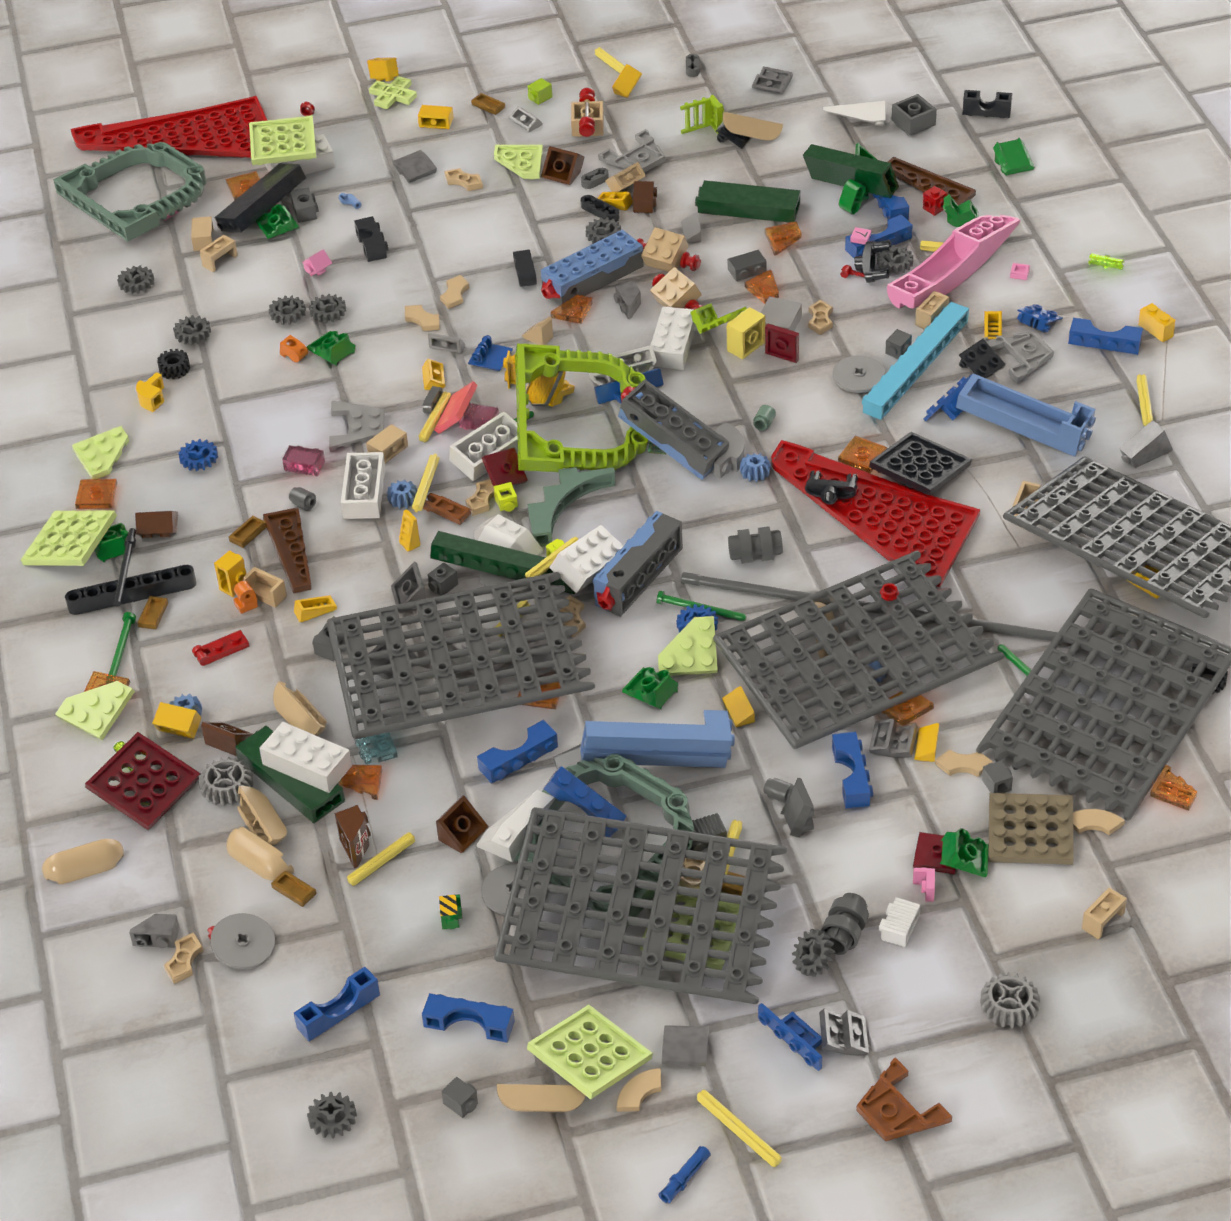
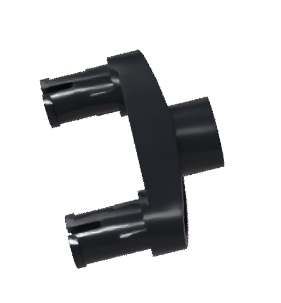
M890 240L867 241L863 255L854 257L856 271L863 270L867 283L880 279H889L888 268L875 270V254L881 251H890Z
M815 470L810 472V477L805 485V491L809 495L820 497L825 504H833L837 499H850L856 495L858 476L853 474L851 478L850 473L846 476V482L821 480V473L816 471L814 475Z

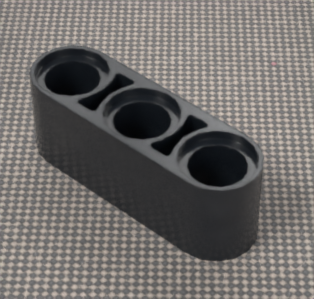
M530 249L513 251V259L520 287L537 285Z

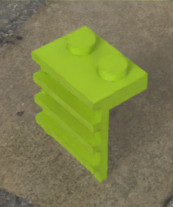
M710 95V98L703 97L699 101L693 100V103L688 104L686 102L680 106L681 111L685 110V129L681 130V134L711 126L716 132L723 122L724 106L714 95ZM699 105H702V124H699ZM693 107L694 126L690 127V108Z
M712 303L697 308L690 313L692 321L696 324L701 334L733 320L742 311H745L747 307L745 306L720 318L717 317Z

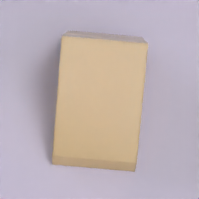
M549 316L533 325L522 337L537 345H546L553 338L552 318Z

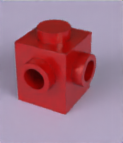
M936 186L923 193V209L934 216L944 210V197L947 196V192Z

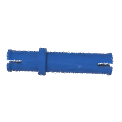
M699 1146L678 1173L673 1174L669 1178V1183L658 1194L659 1198L663 1202L670 1204L675 1196L687 1187V1182L711 1156L710 1151L704 1146Z

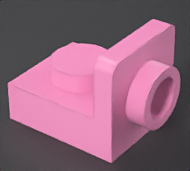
M914 868L913 884L921 885V893H925V902H934L935 869Z

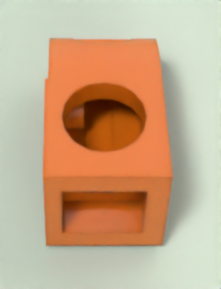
M289 335L280 342V355L283 357L288 356L294 362H299L308 354L307 347L292 335Z
M247 581L237 583L234 587V592L238 597L234 598L233 601L238 611L242 614L257 608L256 594Z

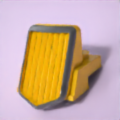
M558 371L554 377L541 375L529 383L526 388V394H529L531 405H549L553 407L562 403L563 396L574 393L575 386L564 380L566 371Z

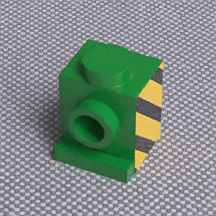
M460 894L439 896L442 930L459 928V919H463Z

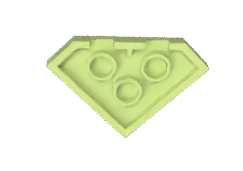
M495 145L494 160L523 179H540L543 145Z
M122 426L75 443L72 445V448L94 481L111 473L114 462H117L120 458L124 445L127 446L129 438Z
M714 616L694 617L658 655L659 671L668 670L671 676L718 673L716 643L713 640L715 635Z
M115 681L66 698L55 715L103 740L135 691L131 687Z

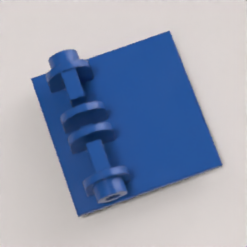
M1038 304L1025 306L1017 310L1021 312L1017 317L1019 322L1030 327L1033 325L1034 329L1042 332H1049L1051 328L1049 323L1061 320L1063 317L1058 316V313L1055 311L1042 309L1043 307Z
M483 336L482 342L476 347L468 364L500 371L503 367V359L507 358L508 351L511 354L513 348L492 344L491 336Z

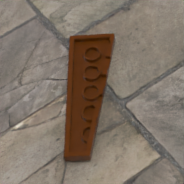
M892 157L888 161L891 163L896 177L922 192L936 186L947 192V195L950 194L957 205L971 200L976 195V190L896 157Z
M299 508L263 514V521L292 592L298 593L311 590V579Z

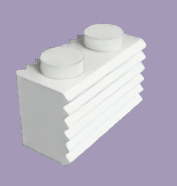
M896 897L894 903H889L886 911L888 916L880 922L879 931H881V939L891 944H898L903 948L906 947L920 916L921 905Z

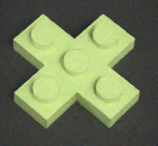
M397 76L390 84L377 80L369 88V94L378 96L374 100V106L383 109H389L395 101L409 105L417 97L416 91L408 89L412 85L411 79Z

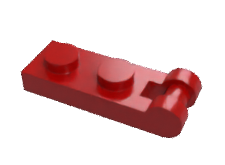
M238 630L203 646L196 645L193 647L192 653L195 657H198L199 664L205 666L250 646L243 632Z

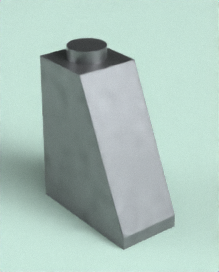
M1153 420L1119 448L1122 453V460L1127 465L1131 464L1134 468L1173 450L1165 430Z

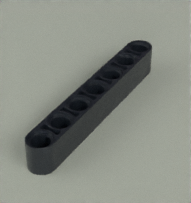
M186 564L127 577L121 605L149 599V596L158 597L194 588L196 586L194 568ZM118 580L68 591L65 594V600L69 613L79 615L114 607L113 603Z

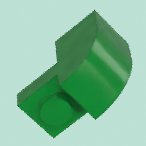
M950 194L944 197L943 209L947 213V222L950 225L960 227L979 217L977 208L970 200L957 205Z

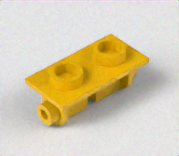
M508 351L507 358L503 359V368H506L504 380L507 381L508 389H510L511 384L516 385L515 354L510 356V351Z

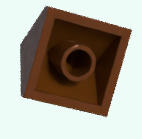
M202 722L201 724L206 745L237 756L235 746L253 735V733L224 722Z
M464 795L436 821L438 840L460 853H463L489 827Z

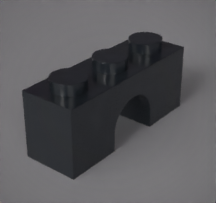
M964 90L962 115L1010 118L1012 93L996 92L995 100L986 102L980 97L981 91Z
M373 216L354 220L356 235L359 242L363 244V251L367 262L387 258L388 244L387 241H384L383 232H380L379 222H375Z

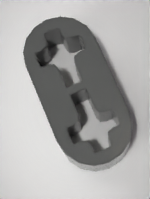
M689 54L686 56V75L696 77L700 73V57L697 54Z
M603 167L597 168L584 174L581 177V186L585 189H591L606 182L605 180L609 178L608 169Z
M431 387L423 402V413L431 414L443 393L441 387Z

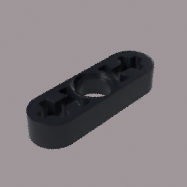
M592 195L581 197V208L599 218L602 217L603 220L608 217L609 220L615 219V222L619 221L620 212L618 208Z

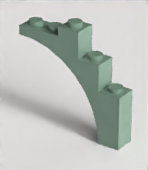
M577 467L559 469L560 485L544 486V502L527 504L531 534L541 547L552 542L554 525L561 513L570 504L590 492L616 486L614 468L577 472Z

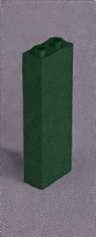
M811 144L803 154L812 179L843 187L849 179H853L866 187L865 192L891 198L899 188L892 165L889 162Z
M704 180L702 187H699L698 196L695 198V206L698 207V213L795 223L801 204V190Z
M267 725L235 746L237 759L239 761L243 760L256 776L312 823H316L345 802L343 788L338 784L328 793L263 765L259 748L274 732Z

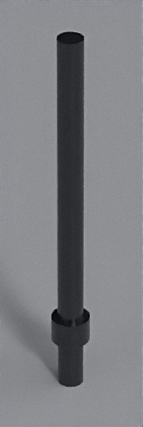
M134 528L129 529L128 536L124 542L125 551L113 603L115 606L121 605L132 550L136 545V529Z

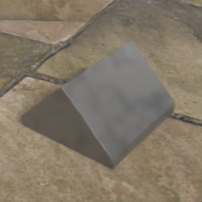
M415 561L391 585L396 605L426 599L419 567ZM416 608V609H411V610L402 611V612H400V613L408 612V611H412V610H417V608Z

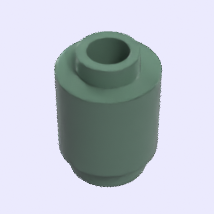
M762 405L753 419L754 427L760 431L768 429L776 416L775 409L769 405Z

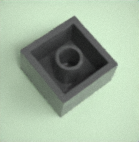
M919 94L892 104L891 120L908 135L916 134L936 125L937 109Z

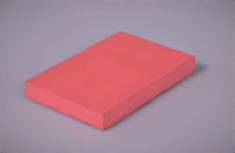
M474 381L451 395L434 429L438 434L462 419L477 388V384Z

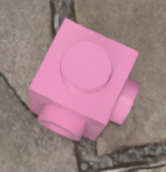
M324 249L302 262L305 271L311 277L315 274L320 276L326 272L325 268L332 264Z

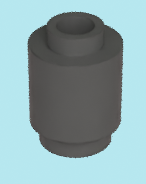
M294 487L289 493V500L305 510H310L316 504V495L301 487Z
M768 778L763 792L769 798L786 803L793 784L777 778Z

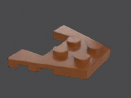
M896 1057L890 1062L887 1070L882 1072L876 1084L871 1086L857 1104L856 1111L884 1141L952 1122V1115L940 1103L920 1114L893 1086L906 1078L909 1072Z

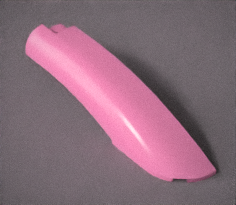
M985 215L977 217L953 230L952 235L929 258L909 273L887 285L890 301L899 309L905 305L908 308L914 309L920 306L933 291L947 295L976 272L996 252L1018 226L1020 219L1006 215H1000V217Z

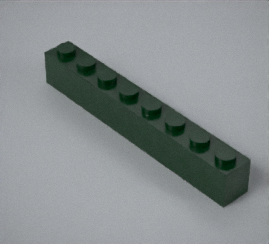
M438 531L434 537L430 552V559L514 580L526 578L525 573L546 558ZM549 568L542 575L553 573V571ZM561 578L550 583V585L565 586L564 592L574 595L576 593Z

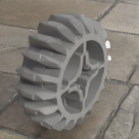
M230 757L226 760L220 758V761L217 762L213 760L212 765L206 764V769H202L201 775H199V789L202 796L208 802L213 801L215 805L221 803L222 806L225 803L232 805L234 801L239 803V786L253 787V773L250 767L243 760L239 761L237 757L233 760Z
M1009 972L1006 976H1002L999 973L997 978L992 977L990 982H986L981 990L980 1004L982 1011L986 1013L987 1019H993L994 1025L1000 1022L1002 1027L1010 1025L1012 1029L1017 1024L1021 1028L1023 1022L1029 1024L1030 1020L1034 1019L1039 1011L1040 997L1037 988L1034 987L1033 981L1027 982L1026 976L1019 978L1018 973L1015 976H1010ZM996 995L999 997L997 1002L993 999ZM1023 999L1027 1002L1025 1005L1022 1004Z

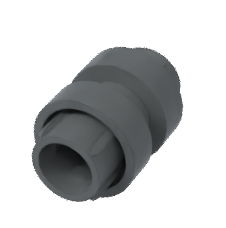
M769 526L759 527L758 534L751 535L749 529L737 530V535L728 537L730 559H740L741 564L752 563L753 557L760 555L762 561L773 560L774 555L783 553L781 531H770Z
M845 893L843 897L836 898L821 928V931L831 936L830 941L834 942L833 946H831V949L835 950L833 954L843 955L847 950L854 949L860 939L861 931L866 925L869 917L868 906L864 898L858 894Z

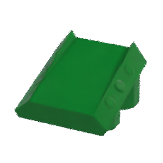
M1020 137L1016 140L1002 143L997 142L993 147L995 152L994 161L996 164L1001 165L1000 170L1005 176L1034 170V164Z
M281 204L275 205L269 214H263L255 221L267 239L300 228L286 207Z
M329 331L309 344L307 349L337 366V362L349 354L355 353L356 345L351 342L348 333L339 334L338 331Z
M123 523L110 526L94 550L97 558L104 563L107 559L124 554V542L128 536V531Z
M643 667L622 689V693L662 710L663 704L675 692H678V682L672 679L668 670L655 672L654 668Z
M963 828L956 832H946L941 840L943 841L940 864L986 878L988 875L989 844H986L979 837L971 838L969 832Z

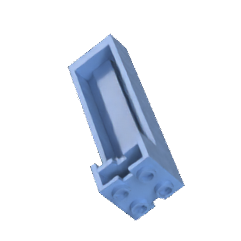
M974 373L959 393L956 404L958 409L1074 457L1078 451L1083 450L1086 443L1085 440L1090 439L1093 432L1091 427H1093L1096 421V417H1094L1096 409L1077 401L1074 402L1072 413H1069Z
M704 710L705 725L585 721L580 747L581 761H594V758L605 759L608 755L618 754L625 759H631L636 765L726 768L727 760L731 759V746H734L735 736L731 734L732 719H729L728 711Z

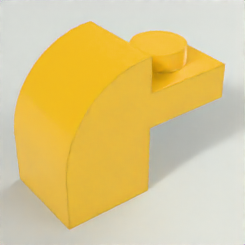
M156 372L146 382L139 380L136 384L140 406L151 412H154L164 403L162 374Z

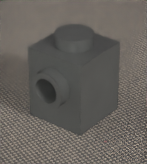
M896 329L886 340L885 354L899 359L912 344V335Z
M444 562L427 574L430 590L439 595H445L458 585L457 571Z
M1002 760L983 766L982 781L990 793L1012 791V773Z
M458 1077L454 1078L441 1091L443 1104L462 1118L474 1111L478 1104L475 1087L470 1083L466 1084Z

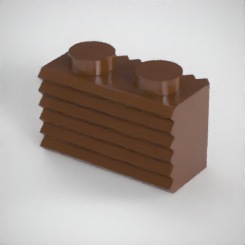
M634 181L633 212L652 213L653 207L657 206V187H654V181Z

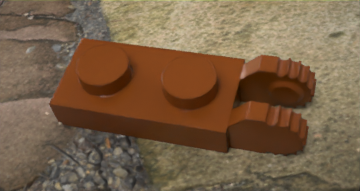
M433 493L427 495L428 501L425 500L423 506L424 510L431 511L459 525L471 515L470 508Z

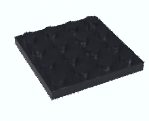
M910 432L872 459L869 468L931 496L971 465L972 459Z

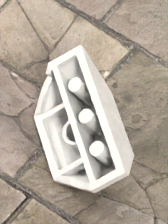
M652 345L613 355L618 359L620 357L629 367L631 366L635 372L640 373L652 370L657 362ZM588 373L589 379L599 386L616 381L608 375Z
M499 514L484 521L474 530L475 540L538 556L543 553L542 547L527 528Z

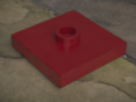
M767 323L765 326V354L797 363L799 361V333Z
M515 448L482 457L493 486L509 482L512 483V486L528 481L525 472L518 470V455Z
M919 832L913 868L935 869V872L955 874L956 868L940 864L943 841L941 840L944 835Z

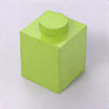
M542 78L527 86L528 99L538 105L553 97L552 84Z

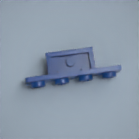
M657 368L642 373L645 379L653 386L659 387L664 384L661 369ZM618 381L594 387L598 404L616 400L621 404L620 383Z
M972 374L967 379L965 376L956 383L958 385L957 388L953 386L946 392L948 396L945 397L943 395L936 402L938 404L936 407L933 404L926 411L928 415L923 419L927 421L940 408L952 421L962 413L963 410L956 408L958 395Z
M763 1003L759 1004V1021L764 1026L767 1025L773 1030L777 1038L783 1039L794 1053L801 1055L809 1066H813L817 1071L821 1070L822 1056L815 1050L822 1044L821 1036L793 1011L783 1019H780Z

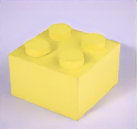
M749 307L727 323V351L742 360L765 343V315Z

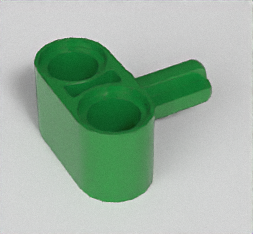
M849 179L844 185L838 203L839 207L851 214L857 213L862 201L870 197L865 192L866 187L853 179Z

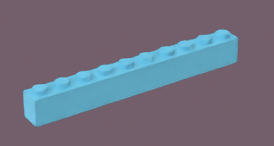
M953 302L944 307L941 313L933 319V322L925 328L924 332L916 338V341L907 348V351L899 357L898 361L890 367L889 371L863 397V413L882 420L968 323L969 308Z

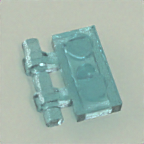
M390 732L354 739L356 746L360 749V758L364 760L365 764H370L372 762L371 758L377 757L378 763L398 757Z

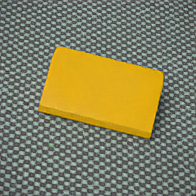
M626 64L612 86L614 94L628 98L642 73Z
M427 358L422 366L424 389L430 390L432 386L445 388L443 363Z
M741 686L722 698L735 727L755 722L754 710Z
M939 723L919 728L914 760L935 762Z

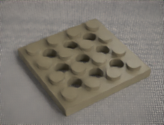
M989 793L988 862L1073 865V795ZM1006 810H1013V811H1015V813H1013V814H1008V813H1006L1005 811H1006ZM1032 810V811H1035L1036 813H1035V814H1027L1026 811ZM1054 811L1057 814L1049 815L1047 812ZM1013 826L1015 828L1012 830H1008L1005 827ZM1028 826H1033V827H1035L1036 829H1035V830H1027L1026 827H1028ZM1055 827L1057 830L1049 831L1047 828ZM1013 842L1015 844L1013 846H1008L1005 843ZM1033 842L1036 845L1030 847L1027 846L1026 843ZM1055 843L1057 846L1049 847L1047 844Z

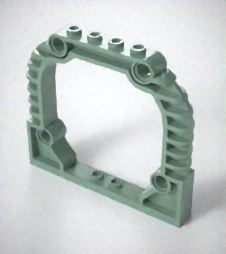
M164 142L147 144V148L140 144L134 145V149L128 146L124 148V151L117 150L115 155L109 154L107 159L101 158L99 163L93 162L91 167L83 164L53 179L57 194L127 242L159 226V219L165 220L167 215L173 216L176 210L180 212L184 206L186 208L190 207L191 202L196 203L198 197L202 196L204 185L207 183L205 170L202 165H199ZM143 163H149L155 167L166 166L183 177L186 183L178 190L149 205L139 204L133 209L116 210L113 213L86 196L88 191L98 187V182L125 168Z
M611 754L605 759L594 758V761L588 762L582 760L577 762L576 765H570L565 768L586 785L598 781L610 787L624 785L661 807L665 820L673 826V829L694 832L688 798L683 791L677 787L670 786L663 778L655 777L646 768H640L631 759H625L618 754ZM544 789L541 791V792H544V793L550 795V794H549L547 791H545ZM555 798L549 809L558 811L566 801H558ZM543 818L539 822L538 826H542ZM538 834L533 835L531 844H537ZM689 840L687 850L691 849L693 840ZM521 850L514 859L517 862L519 861ZM529 852L527 862H533L534 852ZM655 853L648 862L662 864L663 854ZM639 870V880L658 882L659 872ZM552 874L550 883L570 887L572 877ZM614 884L600 886L595 892L611 894ZM635 888L633 898L652 900L655 896V891ZM589 900V908L601 912L608 911L609 902ZM631 906L629 916L637 917L644 908Z

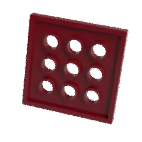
M137 732L85 783V788L149 831L199 780L201 773ZM141 754L146 756L142 760L135 758V756ZM153 765H160L162 767L159 770L151 769ZM128 767L133 769L129 773H125L122 771L123 768ZM174 775L177 779L170 781L167 777ZM140 778H146L149 780L146 783L138 782ZM116 780L119 782L116 786L109 784L110 781ZM161 788L164 790L161 794L154 793L155 789ZM133 791L135 795L129 797L125 795V792ZM142 802L151 803L149 807H142L140 804Z

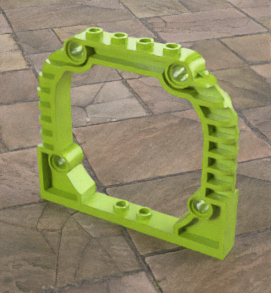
M517 343L515 371L518 470L559 472V469L575 467L580 469V471L614 468L616 470L627 466L628 463L634 460L637 454L645 452L649 440L632 427L626 432L624 444L610 449L563 447V444L558 440L546 441L535 431H528L527 419H529V409L526 408V405L529 403V394H526L525 383H531L541 375L554 377L558 371L608 375L620 383L621 393L628 386L637 387L645 379V376L640 372H635L631 366L629 367L623 362V359L620 357L618 359L610 353L604 354L602 351L591 352L588 350L587 352H581V350L570 351V349L563 351L560 350V346Z

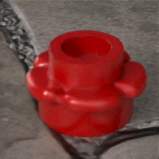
M305 101L300 105V112L303 116L314 114L315 107L310 102Z
M892 583L883 585L880 590L881 598L886 601L897 599L899 595L897 586Z

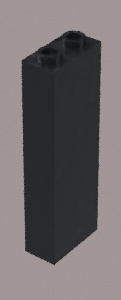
M279 163L214 217L218 228L221 231L242 233L306 179L300 164Z

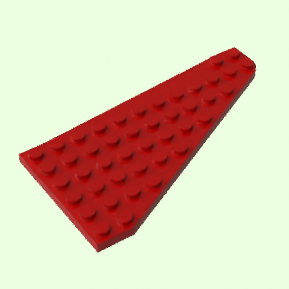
M257 96L196 110L107 125L97 123L70 130L76 147L82 151L116 152L119 149L124 151V148L128 146L134 149V145L140 144L147 148V144L164 142L186 155L251 158L249 123L268 120Z
M781 440L771 456L772 468L889 562L914 551H919L921 557L915 561L916 565L923 563L931 564V570L925 574L926 577L941 576V582L936 587L942 586L980 516V509L923 494L912 488L815 454L814 450L795 443ZM815 470L814 475L816 471L821 473V480L846 482L848 474L851 473V478L853 474L858 476L856 495L850 499H837L833 504H825L820 497L809 495L805 491V485L810 477V472Z

